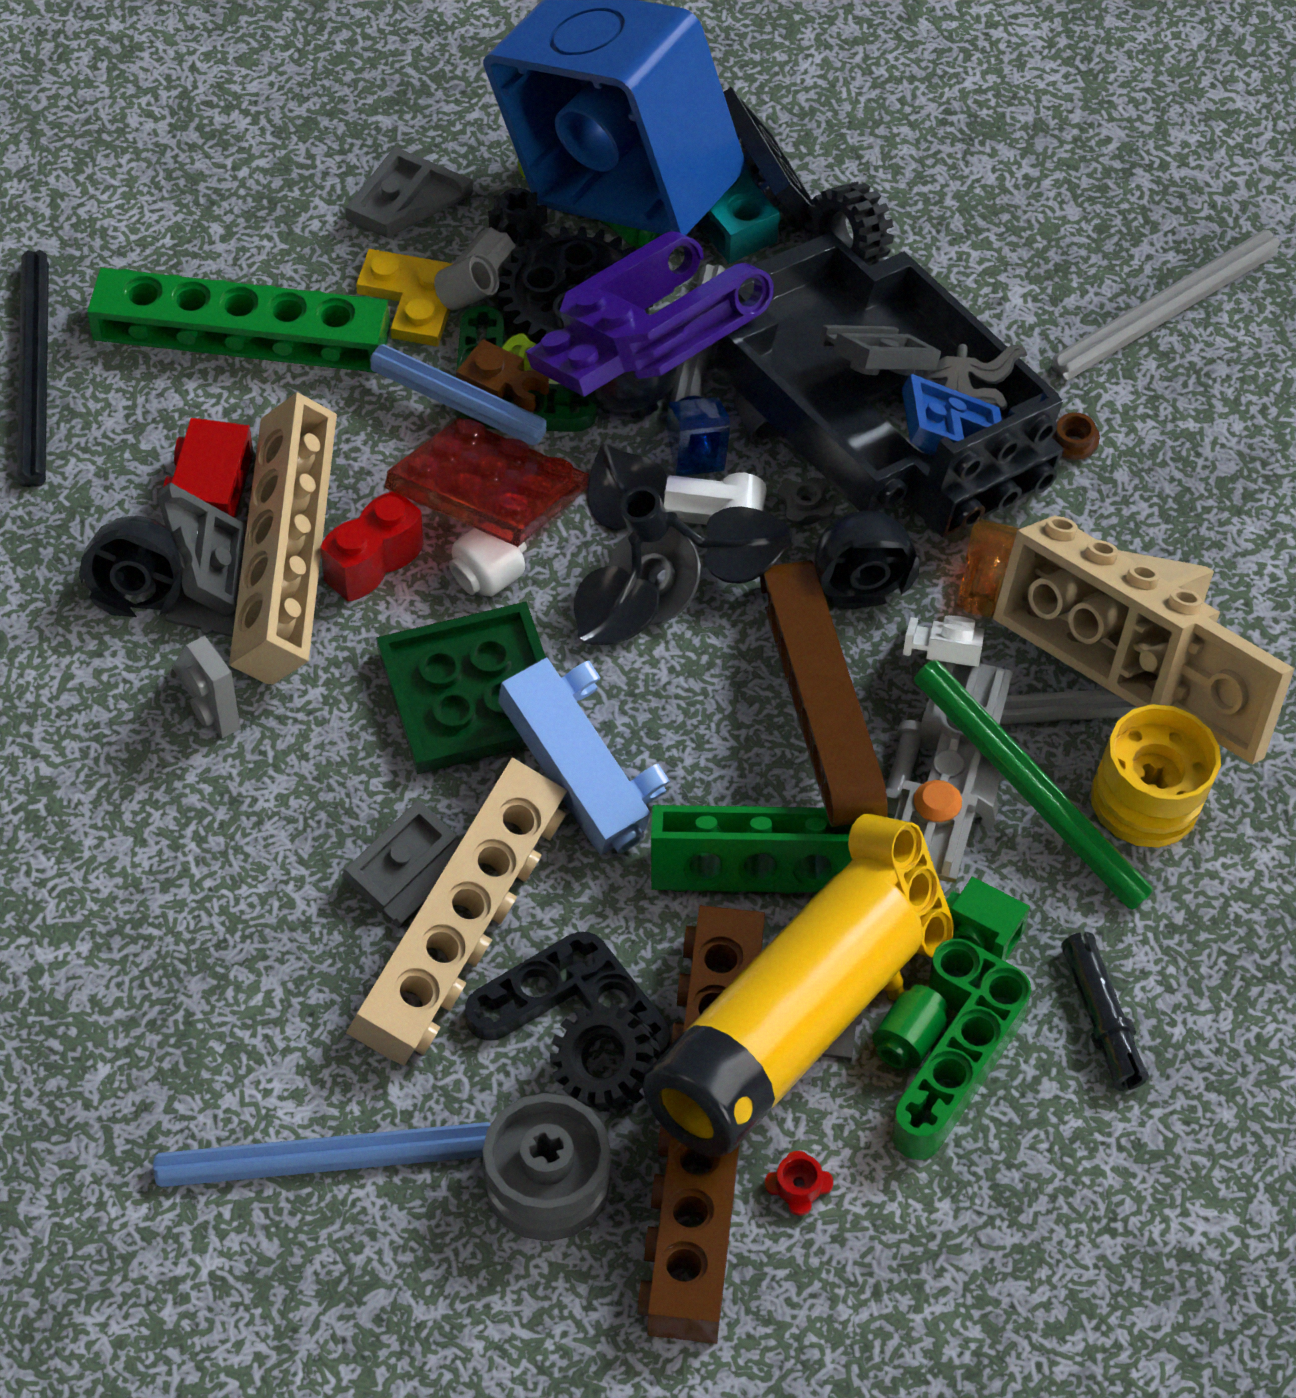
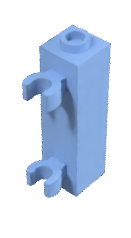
M546 657L503 681L498 702L547 777L568 790L562 800L598 853L603 855L615 848L617 853H623L633 848L645 837L643 831L646 830L651 814L645 804L665 794L667 790L664 786L670 780L659 764H656L629 781L577 703L578 700L584 699L597 691L598 687L595 682L600 680L599 674L590 661H586L573 668L561 678Z

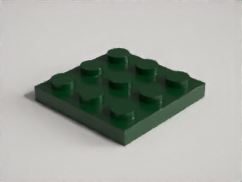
M527 601L376 637L377 650L417 775L527 748L526 743L498 702L503 681L546 658Z

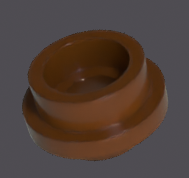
M1072 412L1063 415L1057 421V429L1052 438L1064 449L1062 457L1080 460L1090 457L1095 453L1099 445L1100 434L1094 421L1089 416ZM1069 436L1079 437L1080 440L1071 439Z

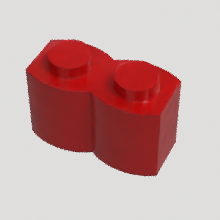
M398 490L384 493L372 500L364 508L359 518L349 520L337 526L323 540L320 548L324 581L347 602L360 599L371 593L382 582L386 573L396 571L408 565L422 550L424 543L421 510Z

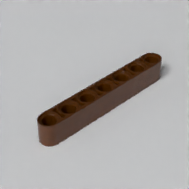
M812 560L772 565L768 571L760 576L761 593H767L768 606L765 607L767 618L829 823L832 827L851 825L863 814L887 817L888 802L885 783L815 565Z

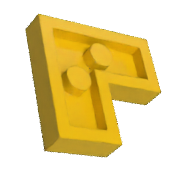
M368 249L356 283L357 294L400 301L391 326L392 339L438 347L450 309L443 305L436 294L434 286L435 276L437 272L451 266L453 263Z

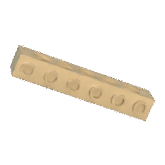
M298 392L262 417L260 421L229 666L265 684L277 683L309 661L321 558L320 546L323 541L337 418L336 413Z
M511 758L346 1031L348 1035L388 1059L404 1066L413 1051L424 1056L441 1028L432 1022L440 1006L450 1011L464 989L466 982L458 978V975L466 963L476 967L491 943L492 939L484 935V931L491 919L501 925L517 896L509 892V889L516 877L526 882L542 854L533 848L540 836L549 841L553 837L566 815L565 812L558 809V806L568 790L515 758ZM503 822L516 824L522 830L523 835L510 832ZM485 863L491 865L499 876L492 877L485 874L478 864ZM460 905L466 907L473 914L474 919L460 917L454 911L453 906ZM427 948L441 950L447 956L449 962L440 963L429 956ZM409 991L416 994L421 999L423 1006L413 1007L408 1005L402 999L400 992Z

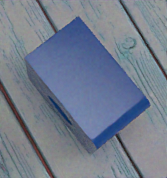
M541 0L483 60L485 72L531 193L537 192L538 204L546 205L548 209L659 234L676 231L687 235L747 169L703 27L699 19L687 9L640 0Z

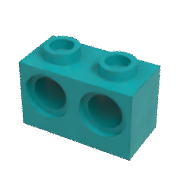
M746 169L702 217L697 225L730 264L776 243L781 214L778 206L774 207L755 185L751 173Z

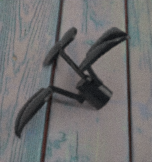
M602 444L590 472L588 484L589 507L594 518L609 530L618 531L629 528L631 534L628 540L631 545L632 569L630 574H628L621 567L605 566L592 571L582 580L574 598V615L579 640L590 645H612L636 636L652 622L659 607L660 594L652 582L639 579L642 572L641 544L643 542L652 543L660 540L669 527H674L681 534L690 538L696 546L708 548L704 559L708 571L721 581L735 584L755 580L768 571L792 541L790 529L780 519L771 514L750 507L738 506L725 508L714 513L708 519L706 526L708 538L701 537L679 520L675 512H666L663 504L668 477L659 464L647 457L623 452L609 445Z

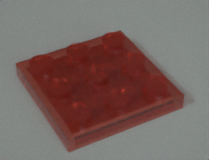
M458 418L387 471L384 488L519 547L583 493L587 486L589 474L574 468L565 459L549 457L530 449L521 440L505 438L486 430L485 426L477 421Z

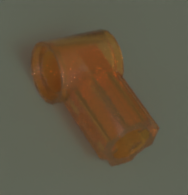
M980 519L973 526L966 554V562L968 564L958 592V607L968 613L985 617L994 616L1017 530L1022 528Z

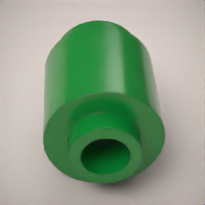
M913 985L909 991L899 994L872 1035L873 1043L877 1048V1054L882 1061L897 1069L905 1067L917 1068L920 1066L947 1025L946 1015L949 1007L939 993L923 985Z

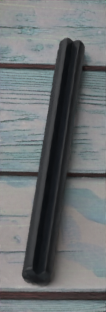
M27 250L21 256L17 476L19 477V484L23 487L42 486L46 481L49 262L47 261V254L42 250L35 252Z

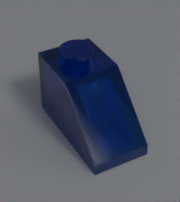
M693 395L675 402H669L667 432L675 476L725 471L731 424L729 415L719 397L703 398Z

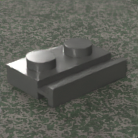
M823 325L818 343L822 346H834V353L851 361V369L868 375H878L880 369H888L902 375L914 374L915 370H936L941 354L940 350L909 334H898L899 329L891 326Z
M418 799L344 869L342 877L379 913L383 912L393 921L397 928H400L422 907L460 842L456 839L457 835Z

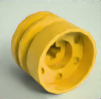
M1151 704L1135 708L1119 719L1109 738L1091 784V805L1100 823L1117 838L1135 846L1154 848L1177 843L1192 831L1221 767L1220 747L1211 729L1195 715L1175 706Z

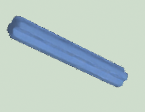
M381 344L371 355L372 371L530 445H537L546 433V420L394 348Z

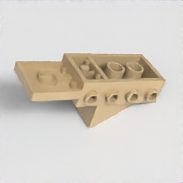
M1056 515L1017 530L993 619L1135 707L1139 708L1151 704L1167 705L1189 712L1211 729L1219 745L1253 765L1265 758L1295 669L1217 623L1220 611L1204 603L1214 573L1210 568L1118 550L1113 544L1097 540L1081 531L1072 520Z

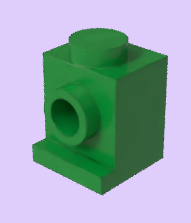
M972 876L961 894L952 891L946 900L954 924L953 939L969 941L1006 962L1025 932L1030 906Z

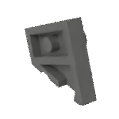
M394 147L345 207L346 219L388 238L470 197L473 193V179Z

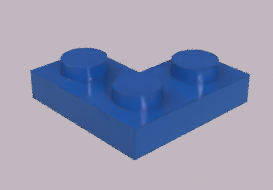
M914 374L909 375L902 388L910 443L929 455H935L939 441L945 437H948L955 443L1002 421L999 407Z

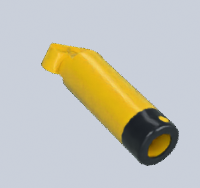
M863 814L857 818L852 825L848 842L852 861L812 898L646 1071L642 1084L646 1103L656 1120L671 1136L684 1146L704 1156L722 1157L734 1151L882 989L886 990L889 999L893 1001L897 999L900 993L905 991L900 970L914 954L933 958L935 949L942 942L953 938V919L923 833L918 825L874 814Z

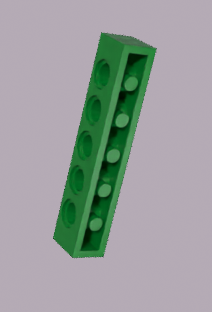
M100 267L87 310L93 341L372 373L376 372L371 369V355L379 345H387L390 332L388 300L103 267Z

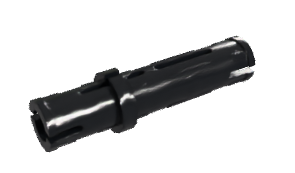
M1081 933L1073 934L1061 943V949L1070 966L1078 991L1090 1018L1094 1032L1090 1035L1096 1049L1102 1050L1115 1089L1124 1091L1126 1088L1125 1079L1129 1090L1138 1088L1146 1083L1149 1079V1074L1134 1041L1133 1035H1136L1134 1024L1131 1019L1125 1017L1093 933H1084L1085 944L1083 943Z

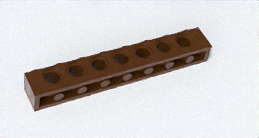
M699 905L697 926L686 925L683 958L692 959L691 974L680 973L677 1006L686 1007L685 1023L674 1022L671 1045L761 953L765 912ZM724 966L731 971L716 973L711 971L710 968ZM662 1125L660 1126L658 1156L668 1158L666 1174H654L651 1208L661 1209L659 1227L648 1226L644 1261L654 1262L652 1281L641 1280L637 1315L648 1316L647 1336L718 1343L740 1144L734 1151L725 1156H704L684 1146L671 1136ZM690 1164H700L708 1168L709 1171L701 1175H693L686 1172L683 1168ZM684 1216H695L702 1220L703 1223L697 1227L688 1228L680 1225L677 1220ZM684 1268L693 1271L697 1277L683 1282L672 1278L670 1273Z

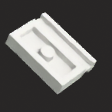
M949 615L944 617V622L934 621L932 628L917 626L918 618H910L903 655L911 656L912 649L927 651L926 659L979 667L985 629L976 628L975 620Z

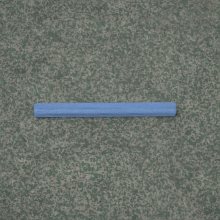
M482 1122L163 1152L154 1156V1178L157 1186L169 1187L483 1157L482 1151L485 1137L491 1123Z

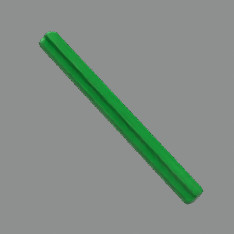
M934 659L918 671L914 677L915 683L1128 909L1133 910L1142 904L1153 891L1152 886L938 660Z

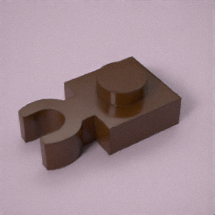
M483 339L456 371V378L501 399L508 395L513 398L516 406L529 412L535 410L536 402L535 395L527 391L536 390L544 395L549 392V378L535 370L524 371V358Z

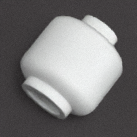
M484 521L455 541L451 551L453 559L449 561V568L456 581L467 593L474 595L478 592L483 596L491 597L523 574L525 561L522 553L527 550L522 536L514 527L508 525L503 528L494 521Z

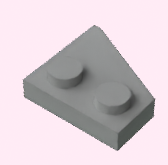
M204 635L184 647L173 664L172 669L193 698L190 699V704L199 722L204 727L212 724L220 736L224 738L241 729L231 670Z

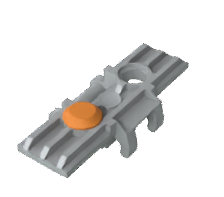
M940 661L982 708L1000 724L1013 671L979 663V667ZM929 698L922 722L904 720L898 726L896 736L899 740V745L886 786L888 813L895 815L894 819L912 822L919 826L938 879L956 883L975 812L982 816L981 825L983 827L992 828L995 825L999 810L996 795L1000 780L1003 781L1006 778L961 731L952 729L946 721L948 717ZM919 748L936 751L928 781L924 784L910 781Z

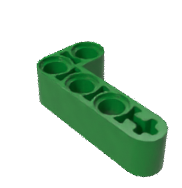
M963 939L944 941L935 949L929 976V988L939 993L947 1002L948 1007L957 1012L958 1015L899 1100L895 1112L892 1130L893 1143L903 1156L913 1160L927 1159L939 1151L1022 1026L1027 1013L1031 995V983L1026 974L1015 966ZM955 970L963 973L965 976L952 977L945 972ZM1005 997L1010 999L1013 1003L1001 1004L996 1002L993 998ZM978 1038L983 1040L986 1045L974 1046L965 1041V1039ZM948 1079L954 1081L959 1087L945 1088L936 1081ZM927 1108L931 1111L930 1122L923 1123L919 1128H916L924 1118Z

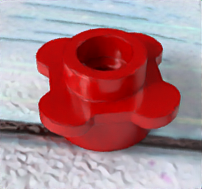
M793 1151L781 1161L777 1172H770L766 1175L764 1185L769 1194L778 1195L788 1203L789 1211L792 1214L803 1216L811 1211L812 1203L821 1194H828L832 1191L833 1177L829 1172L822 1171L819 1162L807 1153ZM796 1179H801L804 1181V1185L797 1187L793 1182Z

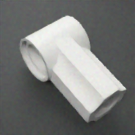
M748 473L730 474L724 478L723 482L669 475L665 489L664 507L666 512H675L678 519L682 522L707 525L708 519L714 513L725 508L742 506L763 511L767 488L761 478Z

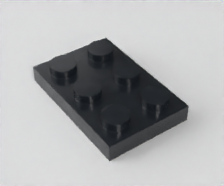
M732 87L728 88L723 93L738 140H740V144L743 147L742 152L746 164L754 174L759 172L763 180L759 183V186L774 207L779 205L780 210L794 228L802 224L806 229L805 221L813 219L806 214L808 207L814 205L810 194L768 127ZM807 230L813 236L812 230Z

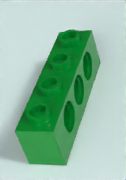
M653 805L651 826V890H671L674 892L688 890L725 891L729 893L759 891L785 894L819 892L852 861L848 842L853 824L832 827L829 823L825 807Z

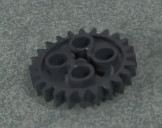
M565 226L560 228V237L553 238L547 231H542V243L540 244L531 239H525V252L513 249L511 251V263H502V277H499L498 311L503 312L504 326L513 325V336L525 334L526 336L528 335L530 342L540 343L546 334L565 328L559 310L567 291L633 253L637 248L633 246L622 250V237L620 236L610 242H606L605 230L602 229L594 237H588L585 226L579 228L576 236H570ZM653 305L644 309L646 311V314L650 315V308H652Z

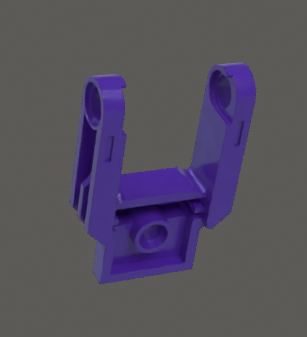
M676 231L667 232L567 291L559 310L565 328L546 334L540 343L525 352L532 369L584 397L624 372L633 371L637 379L661 376L762 314L768 308L773 298V281L767 272L747 263H738L656 313L648 315L644 309L673 293L674 288L689 280L696 273L700 260L703 259L702 247L695 239ZM683 246L685 255L682 264L677 269L670 270L668 264L670 254L675 248ZM752 278L754 281L753 293L747 301L740 303L738 299L739 288L745 280Z

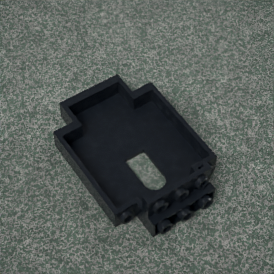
M829 232L752 265L770 275L774 285L773 298L768 308L762 314L719 340L712 366L859 511L889 509L904 500L943 538L961 528L969 529L973 527L981 518L997 510L1005 511L1018 500L1034 492L1037 494L1042 493L1054 483L1058 474L1056 469L1064 449L1052 438V435L1057 429L1056 420L1064 400L1020 358L1015 361L1012 372L1004 381L998 384H988L972 374L969 376L974 389L993 388L1003 394L1007 402V408L1005 410L1000 408L1002 421L955 443L948 437H945L939 441L935 455H929L914 448L868 404L896 390L902 393V388L909 375L898 374L888 369H880L878 375L857 372L850 368L851 361L833 352L834 346L818 344L823 325L896 327L899 329L898 334H909L940 350L939 360L946 356L956 357L960 344L967 346L966 357L975 358L982 363L991 362L1008 348L905 251L868 266L833 232ZM752 278L745 280L739 288L738 299L740 303L747 301L753 293L754 281ZM915 370L914 375L923 378L924 370ZM934 380L932 382L945 386L947 380Z

